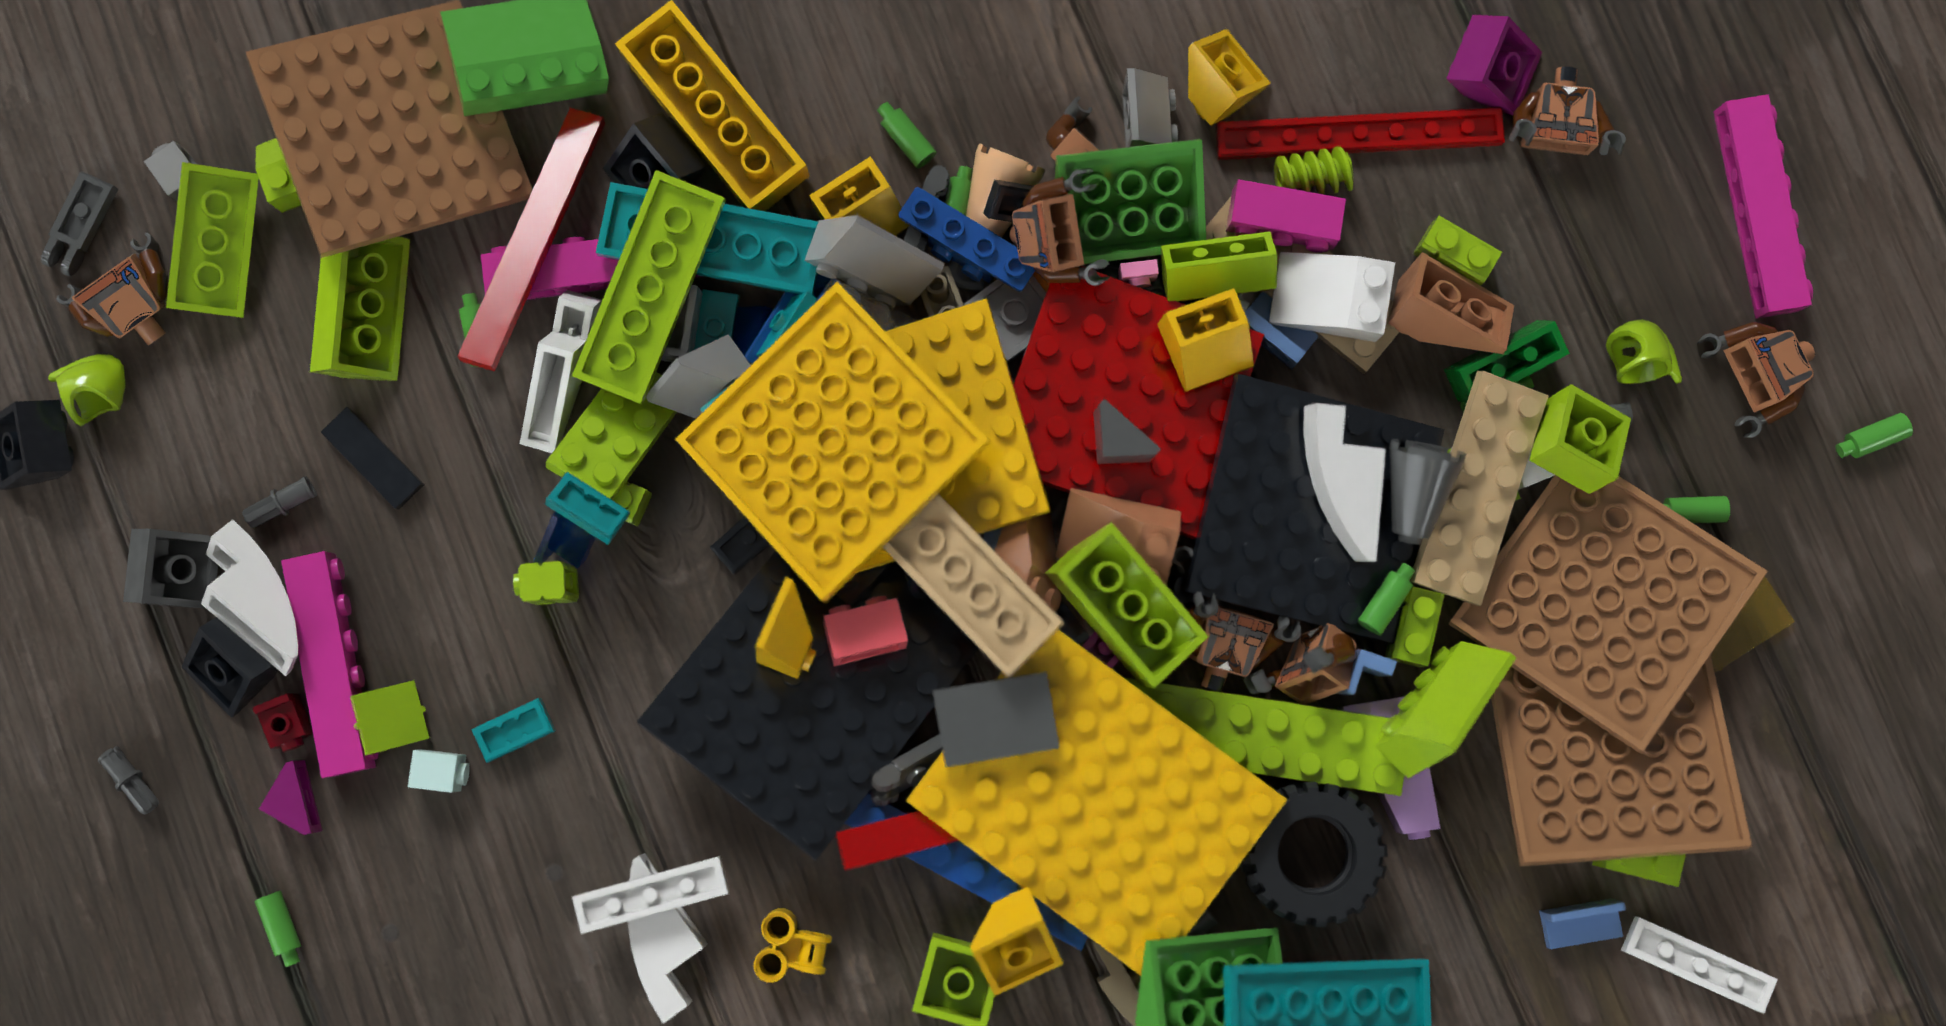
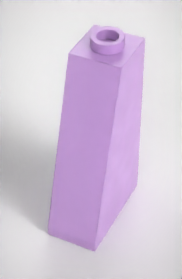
M1405 696L1340 706L1337 709L1391 718L1400 712L1397 706ZM1430 767L1410 778L1404 775L1401 796L1377 793L1395 831L1400 834H1407L1408 840L1430 837V830L1440 829Z

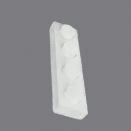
M721 856L575 895L572 899L580 931L583 934L730 893Z
M1636 916L1621 948L1623 952L1763 1014L1778 980Z

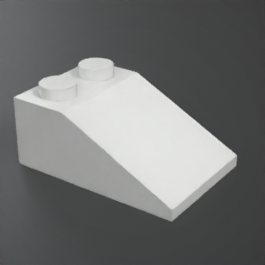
M1280 252L1277 266V288L1273 291L1268 322L1278 326L1376 342L1385 332L1395 262L1361 256Z

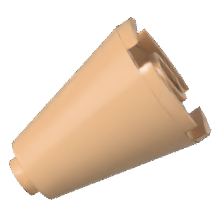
M978 144L966 216L1002 238L1012 222L989 219L983 214L994 179L1035 186L1042 180L1046 170L1037 166L1034 173L1032 172L1034 166L1029 165V162L991 147L988 154H986L987 147L983 144Z

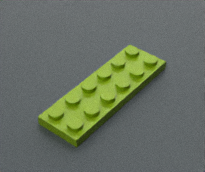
M655 171L573 371V377L643 405L725 205L726 199L660 171Z

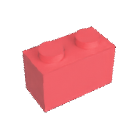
M878 596L865 601V606L851 609L850 605H841L830 609L829 614L824 615L823 627L834 666L906 649L908 638L897 598L887 600L886 596Z

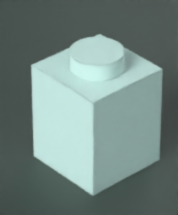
M423 749L413 750L408 787L451 793L461 791L462 785L467 784L470 770L469 763H465L466 755Z

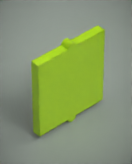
M414 680L350 696L356 718L354 728L359 730L365 756L429 739L423 715L426 709L420 704Z

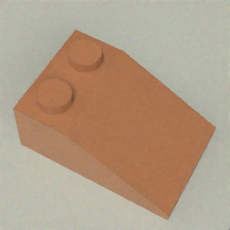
M1422 252L1398 280L1388 324L1395 327L1400 333L1409 335L1419 342L1503 354L1508 346L1514 305Z
M1071 488L1055 557L1061 559L1071 548L1107 524L1113 523L1166 586L1180 533L1181 512Z
M1046 513L1002 527L995 552L1056 612L1061 604V592L1045 574L1058 561V558L1055 557L1056 545L1051 514Z

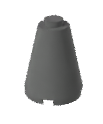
M1391 439L1392 532L1399 534V541L1420 544L1421 539L1430 538L1465 463L1467 455L1465 452L1457 451V456L1453 457L1452 453H1448L1447 447L1406 440L1405 447H1399L1398 439Z

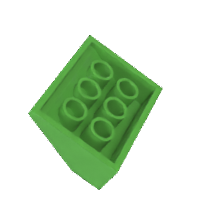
M515 0L440 12L464 116L607 93L609 77L601 43L587 0Z
M1201 139L1056 156L1055 179L1065 177L1067 180L1076 170L1091 169L1093 172L1085 173L1082 176V184L1084 186L1097 184L1096 188L1092 191L1076 192L1069 190V194H1073L1084 264L1094 263L1100 259L1114 261L1161 255L1162 245L1206 240L1203 148Z
M1278 928L1146 941L1135 1018L1136 1026H1225L1223 965L1282 963Z

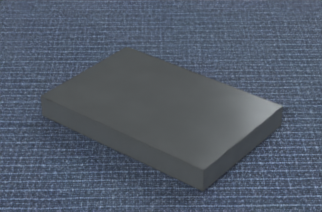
M1047 671L933 690L946 767L1059 748Z

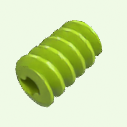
M1334 147L1331 154L1327 149H1321L1317 157L1314 152L1307 151L1304 154L1303 160L1299 154L1294 153L1290 156L1289 163L1285 156H1278L1275 161L1274 176L1276 186L1296 190L1302 189V191L1311 192L1312 187L1315 186L1318 193L1324 195L1326 184H1330L1335 194L1339 192L1340 182H1344L1348 191L1353 190L1354 177L1351 158L1342 147Z

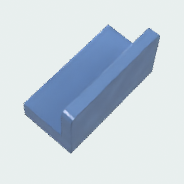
M1262 292L1245 311L1249 322V329L1263 333L1264 337L1261 346L1290 369H1293L1318 338V335L1313 331L1270 324L1268 321L1272 298L1265 292Z
M1362 649L1356 650L1357 657L1353 663L1349 689L1336 694L1354 695L1361 672L1377 677L1392 676L1397 661Z
M1611 898L1539 911L1546 948L1555 949L1623 937L1618 911L1626 910L1625 903Z

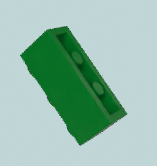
M1536 320L1509 335L1507 350L1503 354L1477 351L1443 370L1458 402L1467 403L1477 371H1485L1509 381L1517 382L1570 353L1555 321Z

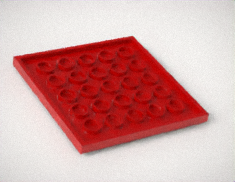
M1096 271V273H1097L1100 277H1106V276H1107V275H1105V274H1102V273H1099V272ZM1113 277L1097 286L1090 285L1086 279H1081L1080 283H1049L1013 384L1042 483L1069 494L1070 489L1074 488L1180 511L1179 534L1195 539L1233 377L1236 374L1250 377L1253 367L1185 392L1157 325L1166 312L1186 306L1185 304L1177 301H1168L1164 296ZM1249 329L1253 362L1255 364L1264 334ZM1104 399L1161 448L1149 462L1097 464L1093 412Z

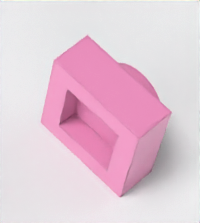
M1157 259L1120 263L1118 270L1119 280L1140 288L1151 286V282L1156 281L1159 274Z

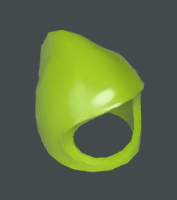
M1647 320L1629 321L1617 327L1607 338L1606 349L1616 367V379L1619 383H1645L1666 375H1671L1676 384L1682 382L1675 351L1667 335L1657 324ZM1634 347L1636 353L1634 357L1622 354V350Z
M96 354L79 359L52 372L48 376L50 382L57 383L59 394L67 413L79 426L89 423L100 414L121 409L125 392L124 366L119 359L111 354ZM74 399L81 411V417L75 410Z

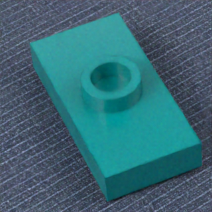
M702 290L703 294L694 350L728 334L733 340L740 298L738 294Z
M808 291L793 296L785 309L780 310L771 320L769 328L772 330L756 355L760 357L817 302V298Z
M569 472L565 473L545 501L546 506L607 545L612 541L630 514V511Z
M537 698L471 729L486 763H490L556 731L542 698Z

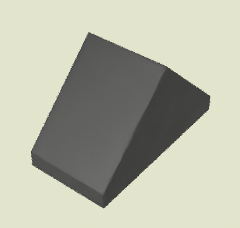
M1105 399L1093 412L1097 464L1149 462L1161 450L1160 447Z

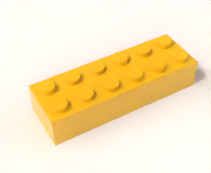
M670 0L615 43L621 57L744 208L766 211L810 176L805 162L673 0Z

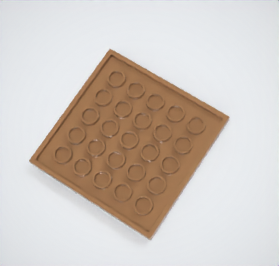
M460 0L246 52L248 64L321 258L529 199L532 187L503 111L464 116L440 13L442 11L462 9Z
M1555 475L1497 555L1481 606L1464 601L1449 622V625L1481 646L1511 652L1516 657L1511 667L1638 753H1642L1768 571L1620 476H1618L1617 480L1588 494Z
M1711 654L1642 753H1638L1513 667H1510L1491 696L1520 866L1747 850L1752 846Z

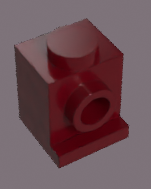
M286 693L252 707L254 714L258 715L270 749L281 748L283 753L305 745L303 739L313 735L312 727L299 694ZM279 718H283L286 722V727L283 731H281L277 721Z

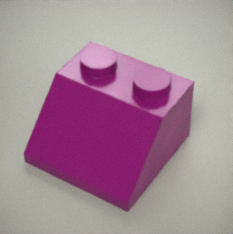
M1472 15L1446 79L1464 97L1491 108L1502 107V112L1513 116L1514 111L1524 99L1542 51L1509 16Z

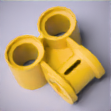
M786 908L772 910L764 918L761 932L764 939L773 945L765 947L754 960L756 976L764 982L774 983L786 974L789 967L801 972L824 975L826 968L823 966L826 948L827 944L832 942V936L815 931L797 930L798 921L791 910ZM774 917L785 918L789 924L788 934L784 936L775 935L770 928L771 919ZM812 945H814L815 947H814L813 957H812V960H811V959H810V955H811ZM774 954L780 958L782 968L779 972L771 973L764 968L763 957L765 955Z

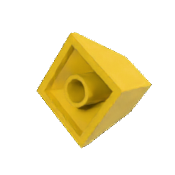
M1227 29L1195 41L1188 47V99L1195 106L1197 114L1206 120L1210 126L1228 118L1271 84Z
M786 577L756 644V662L798 679L802 669L807 672L810 670L817 651L811 649L813 636L794 581Z
M1029 887L1011 893L994 902L970 945L971 951L995 996L1064 964Z

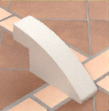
M569 290L559 296L552 332L538 342L519 444L553 453L560 444L582 381L573 377L572 374L602 303L601 299Z
M1321 403L1304 406L1306 459L1312 485L1321 509L1333 532L1355 561L1376 562L1385 449L1343 444L1346 406Z
M231 520L211 536L206 555L225 572L207 586L201 604L283 675L287 676L291 672L298 656L296 624L288 595L279 575L265 553L244 529L234 520Z
M645 853L633 859L629 881L658 873ZM683 907L628 921L631 950L637 972L648 999L662 1023L668 1021L693 1001L672 970L708 944Z

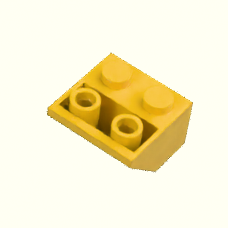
M871 156L809 195L812 206L821 220L858 215L894 236L899 235L909 227V224L899 219V212L902 207L891 186Z
M1234 288L1166 312L1157 324L1185 392L1254 366L1249 322Z

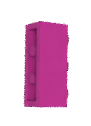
M1238 179L1232 190L1226 232L1235 233V236L1270 231L1274 245L1291 246L1293 243L1304 245L1307 250L1312 252L1325 253L1328 250H1333L1340 241L1346 198Z

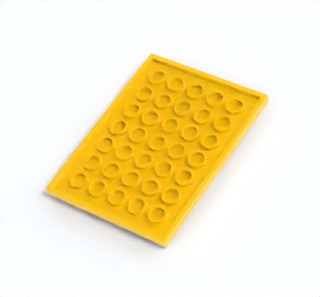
M1058 630L1011 677L1047 671L1059 748L949 767L945 766L942 751L906 801L1022 888L1029 887L1033 896L1141 975L1145 942L1149 940L1186 937L1287 799ZM1001 671L995 680L1009 677Z

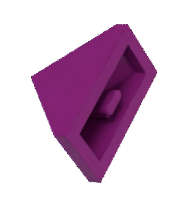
M296 760L285 763L259 810L303 835L323 830L305 760Z

